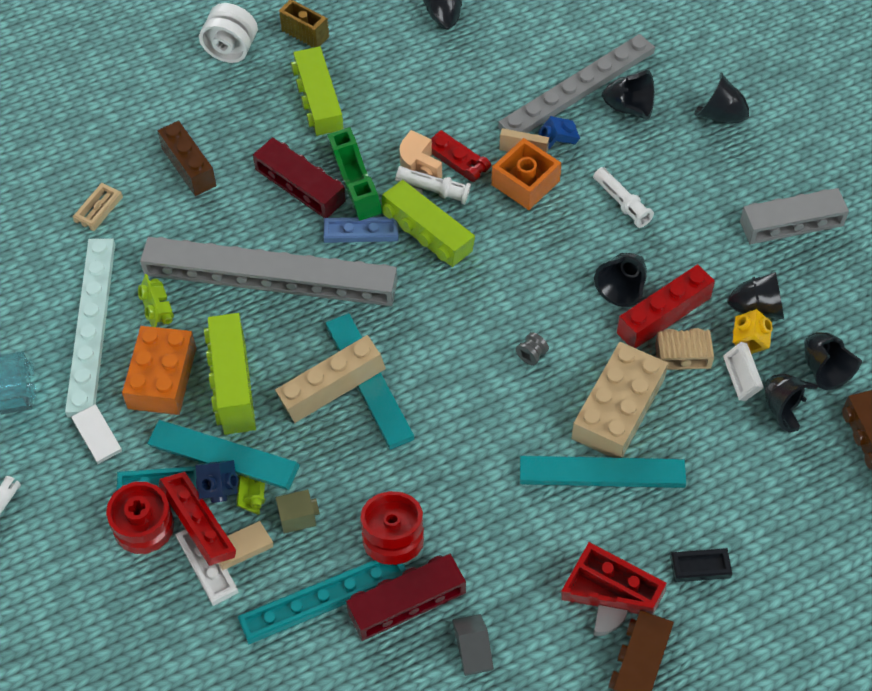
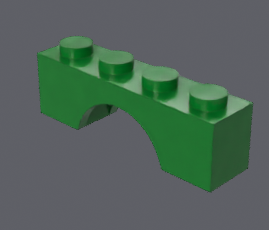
M351 127L327 134L332 154L359 221L382 214L377 190L371 176L369 177Z

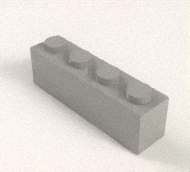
M839 188L824 189L815 193L799 194L784 199L777 198L768 202L752 203L744 206L740 223L751 245L842 227L845 224L849 210Z

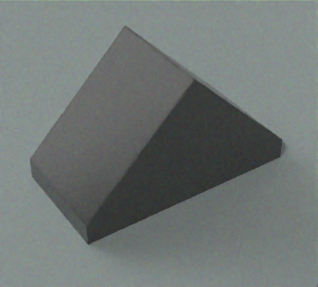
M481 614L453 619L452 623L464 675L468 676L494 670L488 630Z

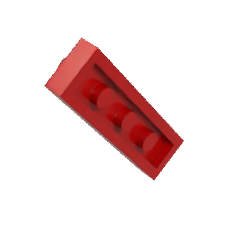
M186 472L161 478L159 488L165 493L169 504L208 565L211 566L235 558V547L205 501L199 499V493Z

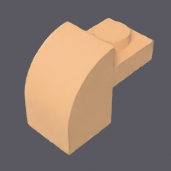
M410 130L400 144V166L442 178V162L430 157L432 155V140Z

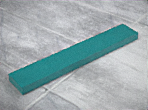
M349 313L325 322L326 328L338 351L343 350L362 338ZM381 372L357 386L390 450L414 440V434Z
M158 420L147 443L152 448L203 464L234 460L236 474L285 490L290 489L300 467L296 461L162 420Z
M520 456V484L685 488V459Z
M373 560L237 617L249 645L346 605V601L353 594L359 591L367 592L375 588L383 580H393L402 576L406 569L403 563L389 565Z

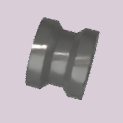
M530 332L525 337V342L520 343L516 347L517 355L525 363L533 366L538 363L539 356L545 355L549 350L547 342L534 332Z

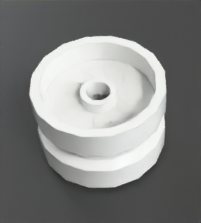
M229 3L217 4L212 8L199 34L200 44L207 53L220 61L228 63L240 62L245 59L258 31L257 23L250 13L237 5Z

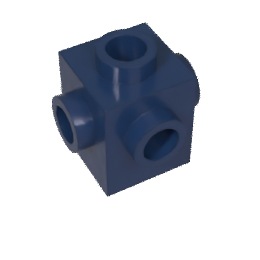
M234 460L195 465L196 487L199 499L210 498L211 503L228 501V495L238 493V477L235 472Z

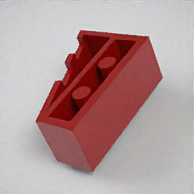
M588 542L561 590V597L564 601L597 607L602 605L628 610L627 612L639 614L640 610L654 614L666 592L667 583Z

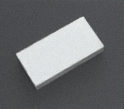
M740 342L723 355L739 400L747 401L764 388L747 343Z
M96 404L71 417L97 464L122 452L120 445Z

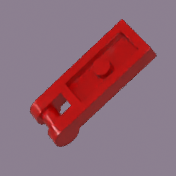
M440 130L431 138L432 155L469 181L475 182L480 178L482 172H486L491 168V162L486 157H480L444 131Z

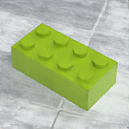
M233 313L207 317L209 328H204V336L208 346L206 355L211 372L209 373V382L213 391L211 401L213 412H215L217 426L222 425L224 435L255 431L256 423L246 343L240 314Z

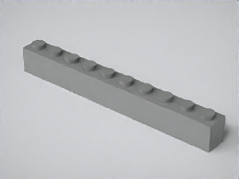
M148 237L140 260L144 275L147 274L151 277L393 306L398 282L397 267L387 264H368L362 261L352 262L337 258L327 259L312 255L303 256L287 252H270L263 249H245L238 246L229 247L213 243L204 244L189 240H172L164 237Z

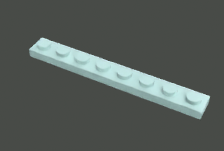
M88 239L65 410L67 418H71L96 404L115 251L114 239Z

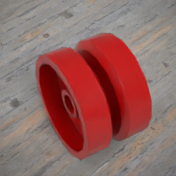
M149 482L129 483L113 493L107 504L106 516L117 543L126 551L134 554H148L159 550L169 541L174 531L175 521L165 493L157 485Z
M395 491L377 494L366 502L360 516L362 542L365 552L373 560L389 565L402 564L416 557L424 544L423 511L420 503L408 494Z

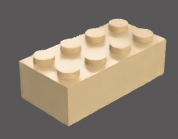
M619 342L573 423L571 439L611 458H623L665 380L668 362Z

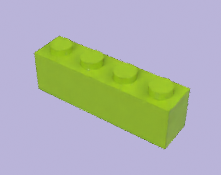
M321 46L293 52L294 62H291L293 75H298L299 78L296 79L298 92H303L304 95L301 96L303 109H308L309 111L306 114L309 128H314L316 136L344 129L342 112Z
M401 180L382 194L381 208L383 214L389 219H395L404 232L411 234L422 246L435 253L441 261H445L451 267H454L473 252L475 235L406 181Z

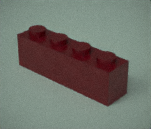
M272 137L253 154L256 171L323 218H328L346 202L345 187L341 181L327 175L322 168L308 162L303 155H298L292 151L284 142H279Z
M451 553L445 556L439 555L429 560L426 565L407 569L403 572L402 576L393 580L386 579L381 581L375 588L367 592L359 591L353 594L346 601L347 612L361 640L364 641L465 594L466 581Z

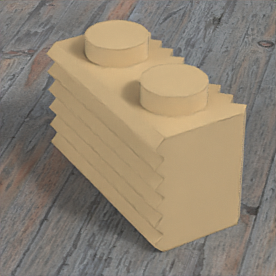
M693 328L689 331L681 330L678 332L674 329H666L657 333L655 343L656 356L668 362L667 370L711 369L714 353L710 330L704 331L699 328Z

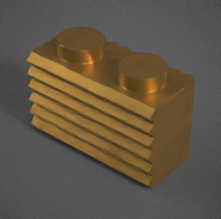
M289 0L279 10L281 29L285 34L289 33V36L296 37V40L299 39L311 47H319L329 38L328 18L294 0Z

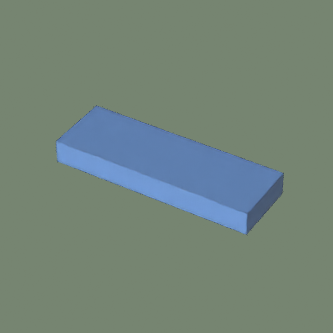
M358 217L324 218V243L399 241V225L393 218L370 217L359 221Z

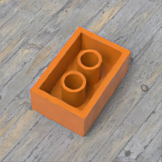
M140 326L122 391L127 409L180 415L196 352L192 331Z

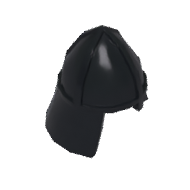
M423 0L431 18L441 28L449 30L456 25L460 17L462 0Z
M645 70L637 74L618 78L606 87L601 96L605 103L615 111L648 120L651 117L654 105L653 76L650 70Z
M721 72L719 75L720 81L713 95L704 107L698 106L695 109V116L709 118L722 123H739L749 118V106L744 95Z
M620 253L612 260L601 264L596 269L594 275L595 287L599 294L609 303L616 306L630 307L636 305L642 299L643 287L647 278V268L643 256L633 253Z
M776 272L763 277H752V279L743 282L732 291L727 300L730 307L742 314L757 309L768 318L784 320Z
M816 332L809 335L804 341L805 358L808 366L814 375L817 385L823 390H834L843 386L853 378L861 366L862 360L847 350L840 338L830 333Z
M789 374L774 375L766 380L764 383L766 402L782 430L787 432L799 431L800 425L792 411L801 401L806 402L807 398L804 397L805 388L817 389L819 385L805 382Z

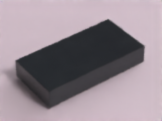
M728 548L671 552L670 559L674 583L729 579L732 577Z

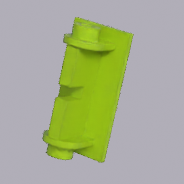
M145 274L141 285L138 286V297L143 301L145 317L150 321L151 327H156L158 322L170 324L173 321L174 314L169 301H166L167 295L163 283L157 278L149 280L148 275Z
M239 475L236 506L259 515L260 508L265 503V483Z

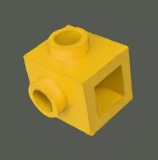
M757 309L735 316L732 343L735 345L740 342L747 343L751 354L769 349L773 329L772 322Z

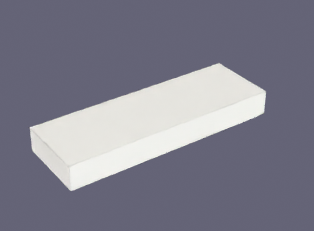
M186 529L175 534L213 606L239 593L228 570H222L219 563L209 566Z

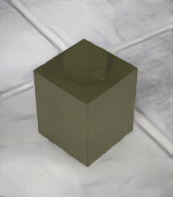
M308 489L275 497L284 534L316 526L315 515H320L316 498H310Z

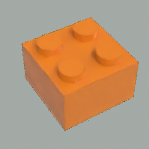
M523 138L492 166L491 185L527 210H530L560 182L562 163Z

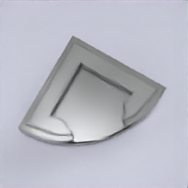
M599 605L594 636H605L619 628L624 623L628 610Z

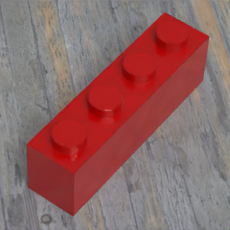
M698 264L620 315L617 334L629 346L637 349L656 336L659 331L665 330L708 301L712 296L715 280Z

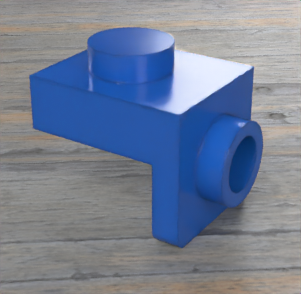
M550 116L538 131L540 136L549 137L548 149L556 141L575 145L580 139L576 125L569 119Z

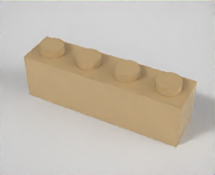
M366 335L278 387L275 391L291 419L296 423L386 368L380 352L369 336Z

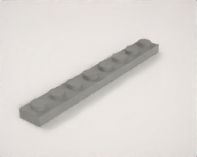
M638 34L498 121V128L500 130L504 128L525 133L532 131L546 122L550 116L554 117L654 54L655 46L641 34Z

